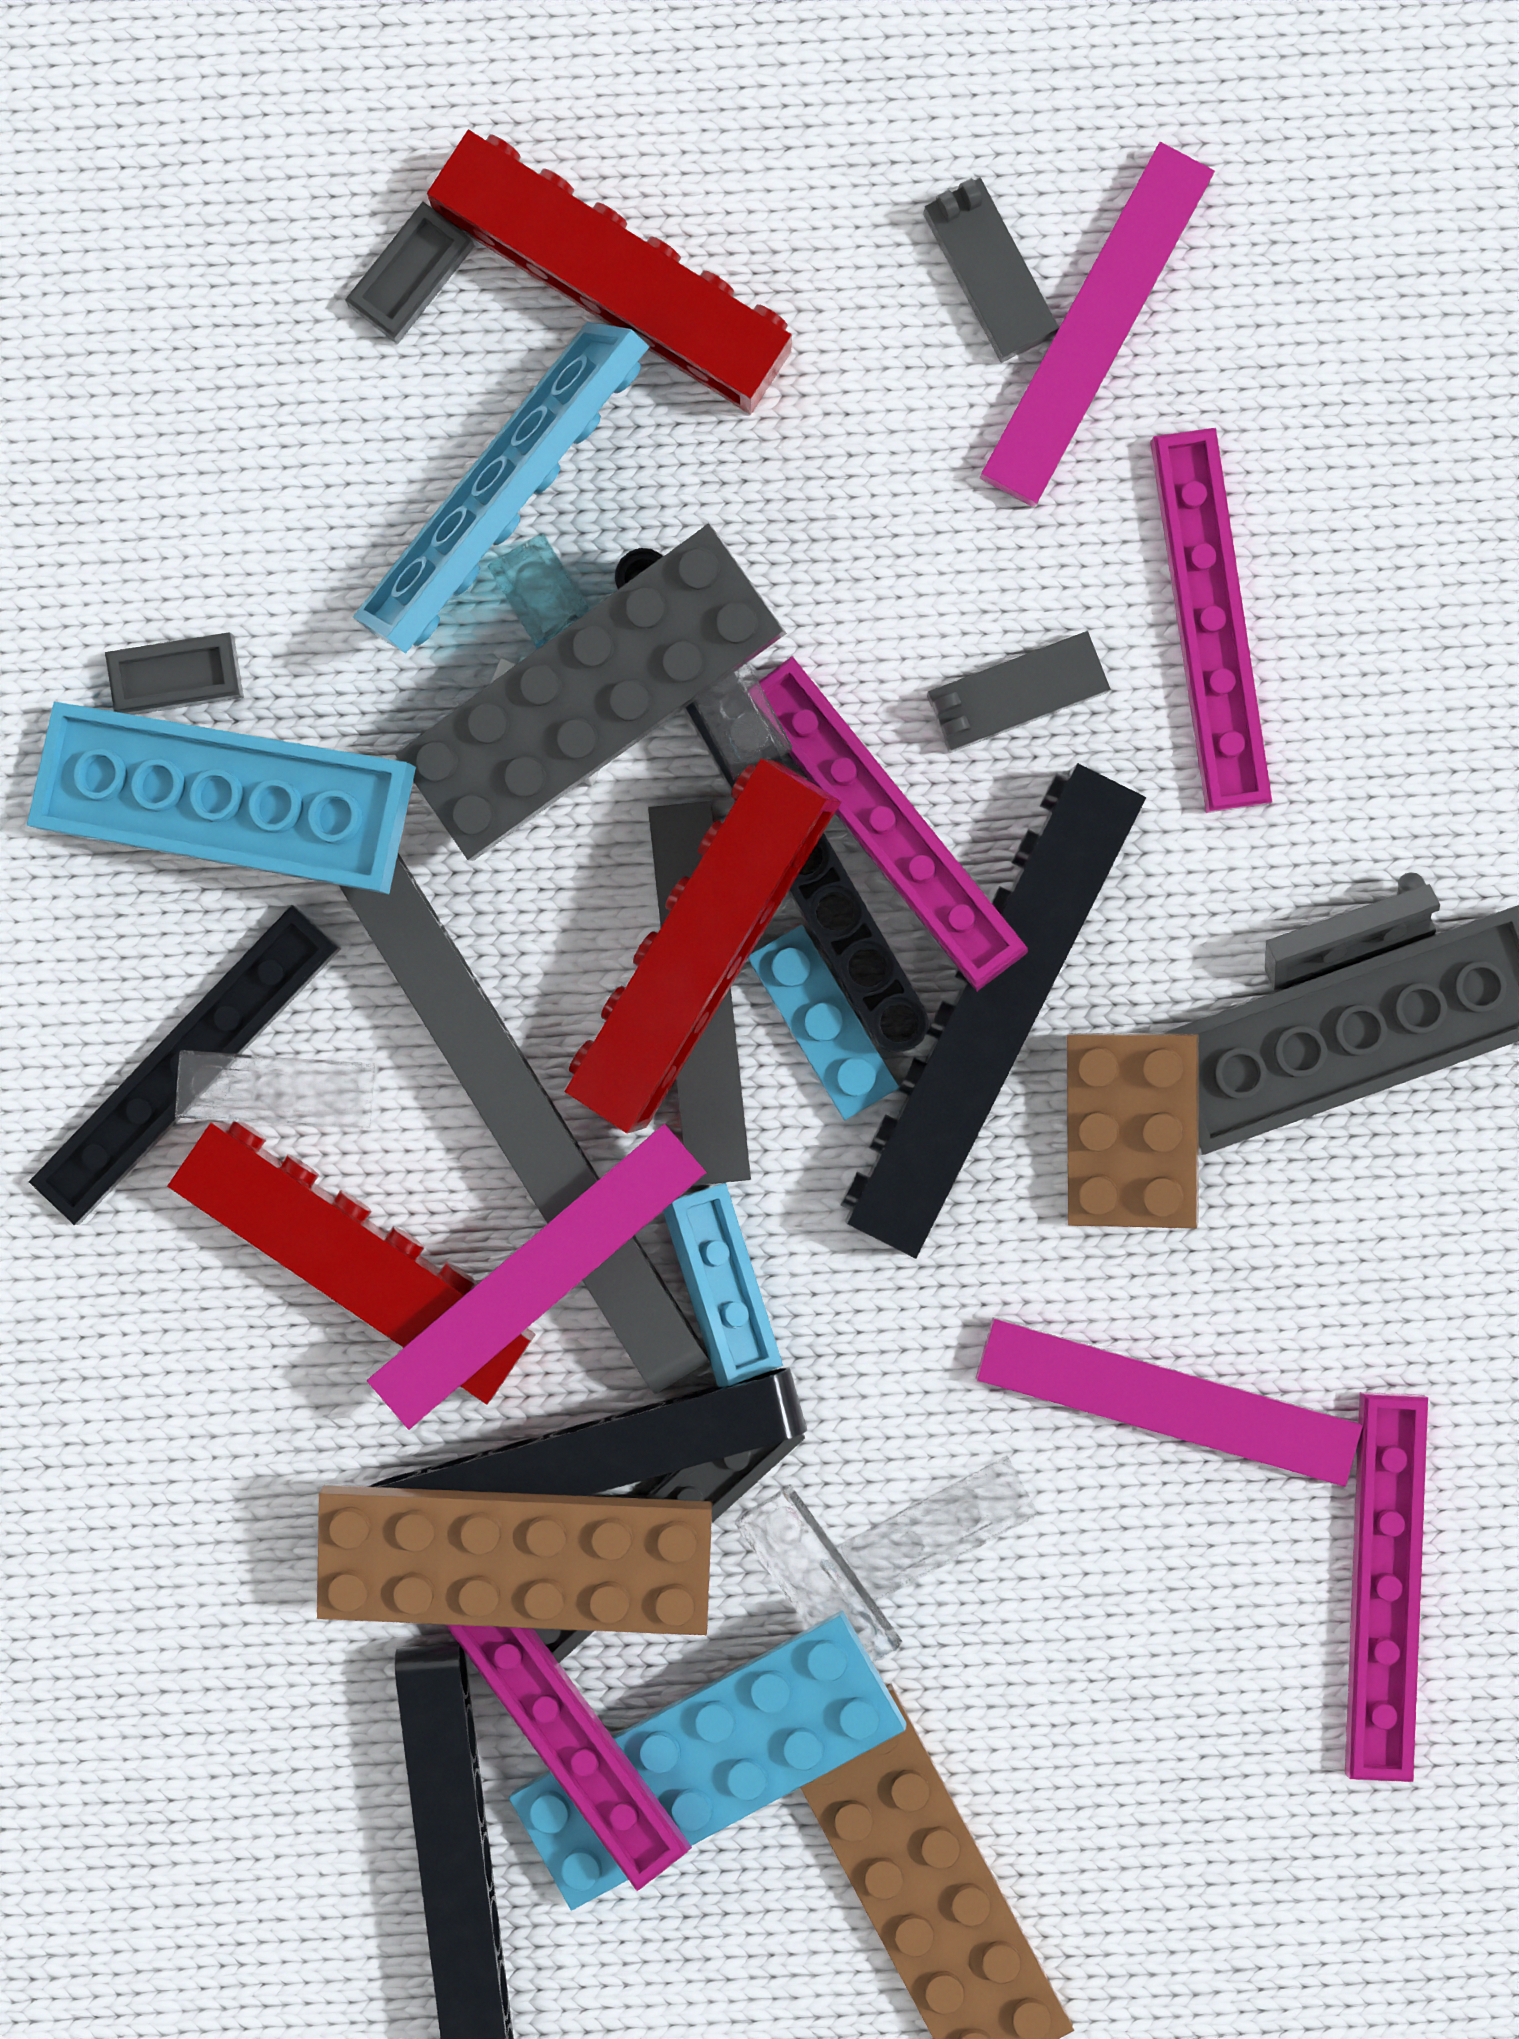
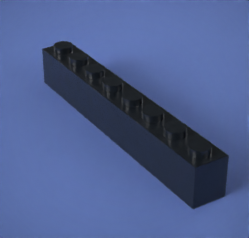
M1079 763L1069 771L1067 777L1056 772L1040 803V807L1048 810L1049 813L1039 833L1028 829L1011 861L1012 864L1021 869L1010 891L999 886L991 900L993 906L1026 945L1028 953L977 992L960 970L957 969L954 977L964 983L953 1005L942 1000L926 1033L935 1038V1041L925 1061L914 1057L907 1068L897 1090L907 1097L896 1119L885 1114L869 1145V1149L877 1152L878 1155L868 1175L866 1176L857 1171L844 1194L840 1206L850 1210L845 1219L847 1225L917 1259L1147 797Z

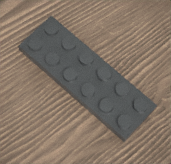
M708 523L402 748L395 756L399 761L407 762L416 767L413 782L466 859L474 861L785 636L787 632L713 526Z
M1519 905L1160 1033L1199 1034V1155L1214 1152L1518 1042Z

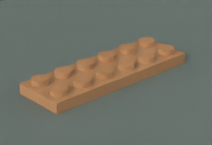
M323 1485L319 1492L317 1619L707 1636L713 1502Z
M892 1683L887 1685L886 1687L907 1723L905 1731L800 1788L933 2039H1060L1075 2031L1072 2021Z

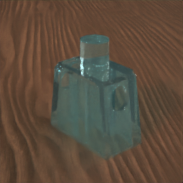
M543 532L487 565L488 571L536 650L590 611Z

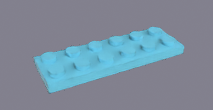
M587 321L353 615V618L371 633L405 654L413 645L417 647L423 644L436 630L440 621V617L437 614L451 596L462 594L475 581L480 572L478 562L493 544L499 545L503 543L515 531L520 522L518 512L532 494L538 495L554 482L561 469L558 462L571 445L583 442L595 430L601 419L598 411L613 392L615 394L622 392L634 381L641 369V364L638 361L648 350L649 346L632 329Z
M54 701L27 826L44 831L389 894L416 767L407 762Z
M841 1610L612 1737L687 1841L693 1846L905 1731L907 1723L847 1616ZM550 1770L518 1787L510 1794L509 1800L571 1911L628 1881V1878Z

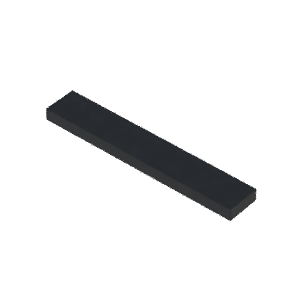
M291 905L28 1182L74 1226L81 1224L335 957L341 948L301 910Z

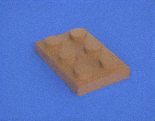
M1069 1033L1067 1035L1068 1226L1197 1229L1199 1225V1034Z

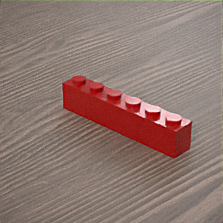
M468 129L427 191L431 207L463 233L610 326L632 329L649 346V351L751 415L792 352V334L786 331L788 327L786 321L763 305L757 304L754 309H751L732 297L734 294L733 288L714 273L703 270L699 276L680 264V255L664 241L653 236L644 241L626 229L628 225L626 220L607 205L596 202L592 208L572 195L574 193L573 187L555 172L543 168L540 173H537L519 161L521 155L503 139L490 134L485 140Z
M761 758L757 766L751 764L741 773L731 792V798L736 801L724 822L716 821L704 835L698 848V853L703 856L691 878L684 876L671 891L665 904V908L670 911L668 917L658 933L655 931L650 932L639 945L633 958V963L638 967L626 988L622 985L619 986L608 998L601 1012V1018L606 1022L594 1042L587 1040L579 1048L570 1063L569 1072L574 1074L564 1092L627 1134L645 1129L649 1125L842 802L778 761Z
M234 1118L230 1125L224 1121L210 1122L167 1185L172 1191L403 1348L478 1284L467 1273L448 1262L440 1269L420 1255L425 1248L424 1245L400 1228L393 1226L389 1233L369 1221L367 1218L372 1210L354 1196L340 1190L337 1196L334 1197L316 1185L315 1181L319 1174L301 1160L287 1154L284 1160L281 1161L262 1148L267 1140L266 1137ZM528 1328L525 1329L460 1387L488 1405L536 1334Z

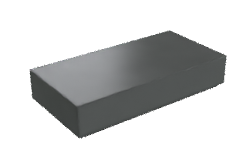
M422 201L345 301L352 310L398 345L475 247L474 242L469 236Z
M230 632L105 652L114 712L138 715L244 698L235 637Z

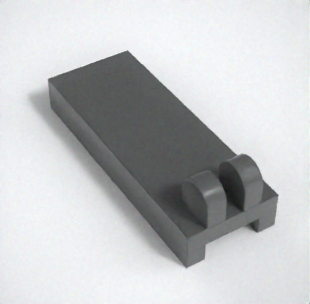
M981 177L976 180L970 178L960 183L959 188L953 192L947 190L937 195L936 201L924 207L923 215L1000 363L1056 335L1059 326Z
M1088 631L930 690L927 693V698L930 706L934 709L945 738L947 750L949 753L1104 695L1111 689Z
M1405 873L1398 881V892L1395 896L1266 940L1265 972L1274 991L1435 935L1436 927L1431 916L1432 913L1440 910V903L1430 883L1426 885L1424 879L1417 873Z

